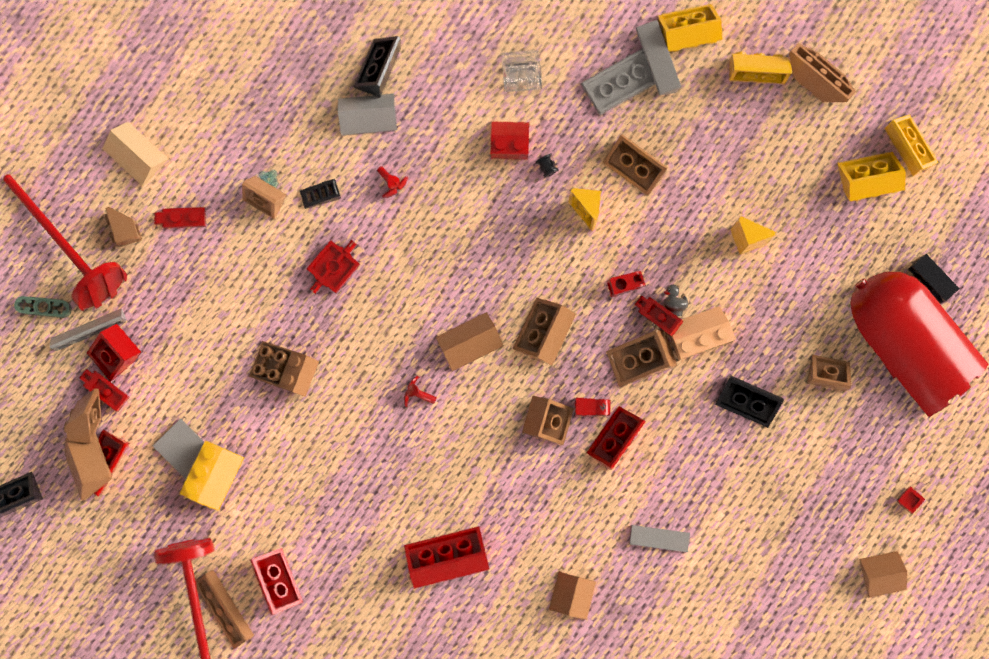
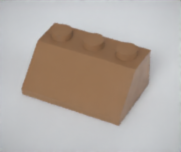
M536 298L513 349L539 362L552 366L576 314L561 304Z

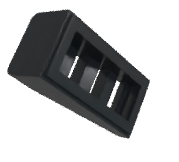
M335 178L300 190L305 209L341 199ZM328 187H332V195H330ZM321 189L325 190L326 197L322 196ZM313 191H317L319 196L318 200L315 199ZM306 193H310L312 202H308Z

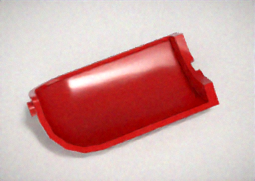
M883 272L867 280L863 278L856 283L850 305L858 330L928 417L949 406L948 401L957 394L961 397L971 388L969 383L975 378L979 379L988 366L987 361L927 287L915 277L902 272Z

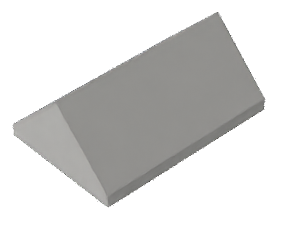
M383 94L381 98L372 95L338 99L341 136L397 131L394 94Z

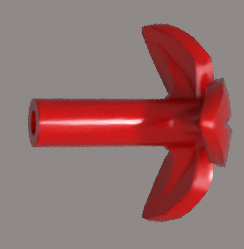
M383 166L377 169V172L387 182L390 189L382 195V198L396 195L397 190H402L406 185L407 176L400 181L398 177L389 174Z
M419 376L414 377L407 386L408 389L404 394L405 407H408V400L413 396L432 404L437 399V397L419 390L417 385H415L417 379L420 378Z

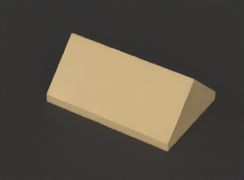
M129 122L110 130L102 147L110 157L142 186L169 160Z

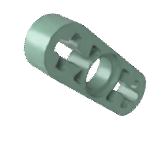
M21 296L14 303L16 311L26 315L66 318L72 311V307L68 302L58 299ZM25 300L26 303L33 305V308L25 307L23 310L20 307V303L23 304ZM42 302L48 304V309L45 312H40L38 309L39 304ZM63 304L66 307V311H63L62 314L58 310H53V306L61 307Z

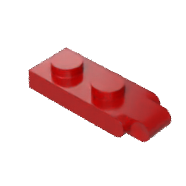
M163 208L162 212L154 213V225H162V228L206 227V208Z
M641 295L634 304L639 308L638 312L671 337L684 322L651 297L646 299Z
M85 369L79 377L85 382L83 386L90 392L95 388L99 389L100 400L116 412H119L130 398V396L96 370L92 373Z

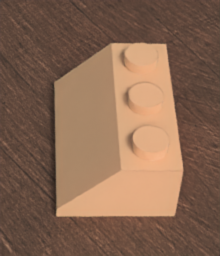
M720 306L682 319L684 321L672 337L670 336L678 361L736 340L730 323Z

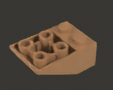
M262 341L249 377L306 397L319 361L307 355Z

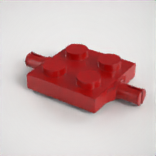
M330 240L306 268L317 280L310 288L313 293L316 294L323 285L337 294L359 268L360 263L350 254L357 245L353 240L345 248L336 245Z

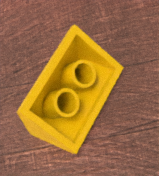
M910 114L894 119L884 128L912 176L938 163Z
M573 188L570 191L568 203L589 229L593 231L599 216L601 191Z
M742 216L738 218L730 230L740 255L764 247L776 234L775 231Z

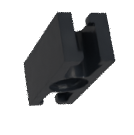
M927 254L921 256L908 268L927 287L940 304L946 302L960 289Z

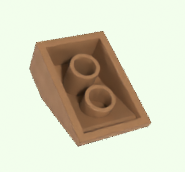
M655 330L606 351L619 387L678 366L663 330Z

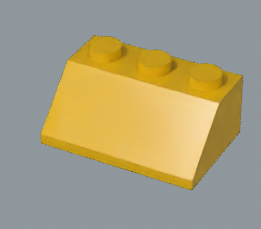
M712 4L657 15L669 52H676L688 47L695 48L707 43L714 44L717 41L723 40L722 21Z
M736 52L730 58L729 81L785 84L792 74L790 59L782 54L765 56L764 53L747 55L745 52Z
M893 152L837 163L843 190L849 201H859L864 198L878 197L879 195L905 190L906 171Z
M205 440L179 494L219 511L244 457Z

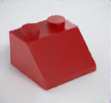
M492 121L491 159L528 160L529 122Z
M118 324L101 331L87 351L88 356L110 382L133 364L141 353L137 345L132 342Z

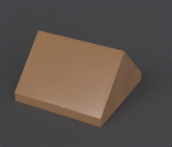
M257 176L245 180L242 183V200L275 219L287 194Z
M812 354L807 384L840 391L850 390L852 386L850 362Z
M898 551L859 559L868 598L907 590L908 571Z
M559 571L549 610L587 620L596 581Z

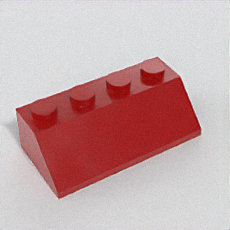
M479 526L404 545L408 571L414 589L490 570Z

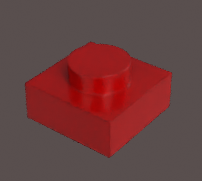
M908 486L897 499V502L911 514H914L925 501V498L911 486Z

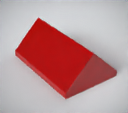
M619 406L586 453L609 470H612L646 421Z
M103 429L98 437V441L110 473L113 475L130 443ZM108 482L93 494L97 496L102 495Z
M282 548L250 560L271 616L303 603Z

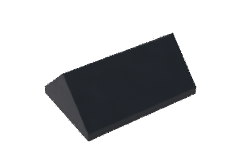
M399 36L373 39L353 87L355 89L381 98L401 50V39Z
M730 375L726 378L715 405L769 428L783 404L784 398Z
M33 472L0 485V518L43 500Z

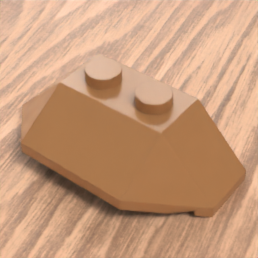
M798 43L789 52L793 78L820 101L848 102L857 92L846 75L817 51Z

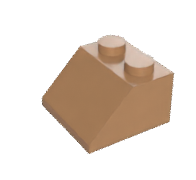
M93 389L77 401L74 409H71L70 418L64 424V433L67 434V441L91 444L102 419L99 389Z
M532 396L522 433L564 445L574 408L551 399Z

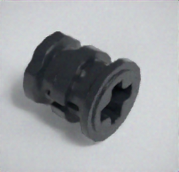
M547 154L535 162V164L540 165L539 169L541 172L543 171L544 178H548L559 171L555 167V161L551 160L552 154Z

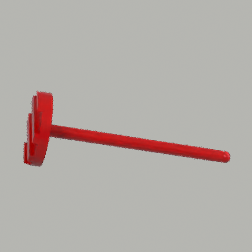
M9 174L5 175L3 181L84 275L72 292V300L79 309L84 311L85 308L93 306L97 309L102 306L101 302L109 296L111 299L118 294L117 289L123 280L127 281V273L117 262H107L91 270L16 180Z
M192 539L154 550L156 564L182 563L200 659H210L191 559L214 552L215 548L212 539Z

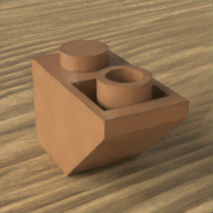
M111 207L105 208L107 212L105 219L107 224L111 225L112 232H110L113 243L122 247L142 240L138 224L134 219Z

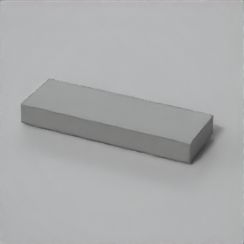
M632 525L629 544L688 552L690 533Z

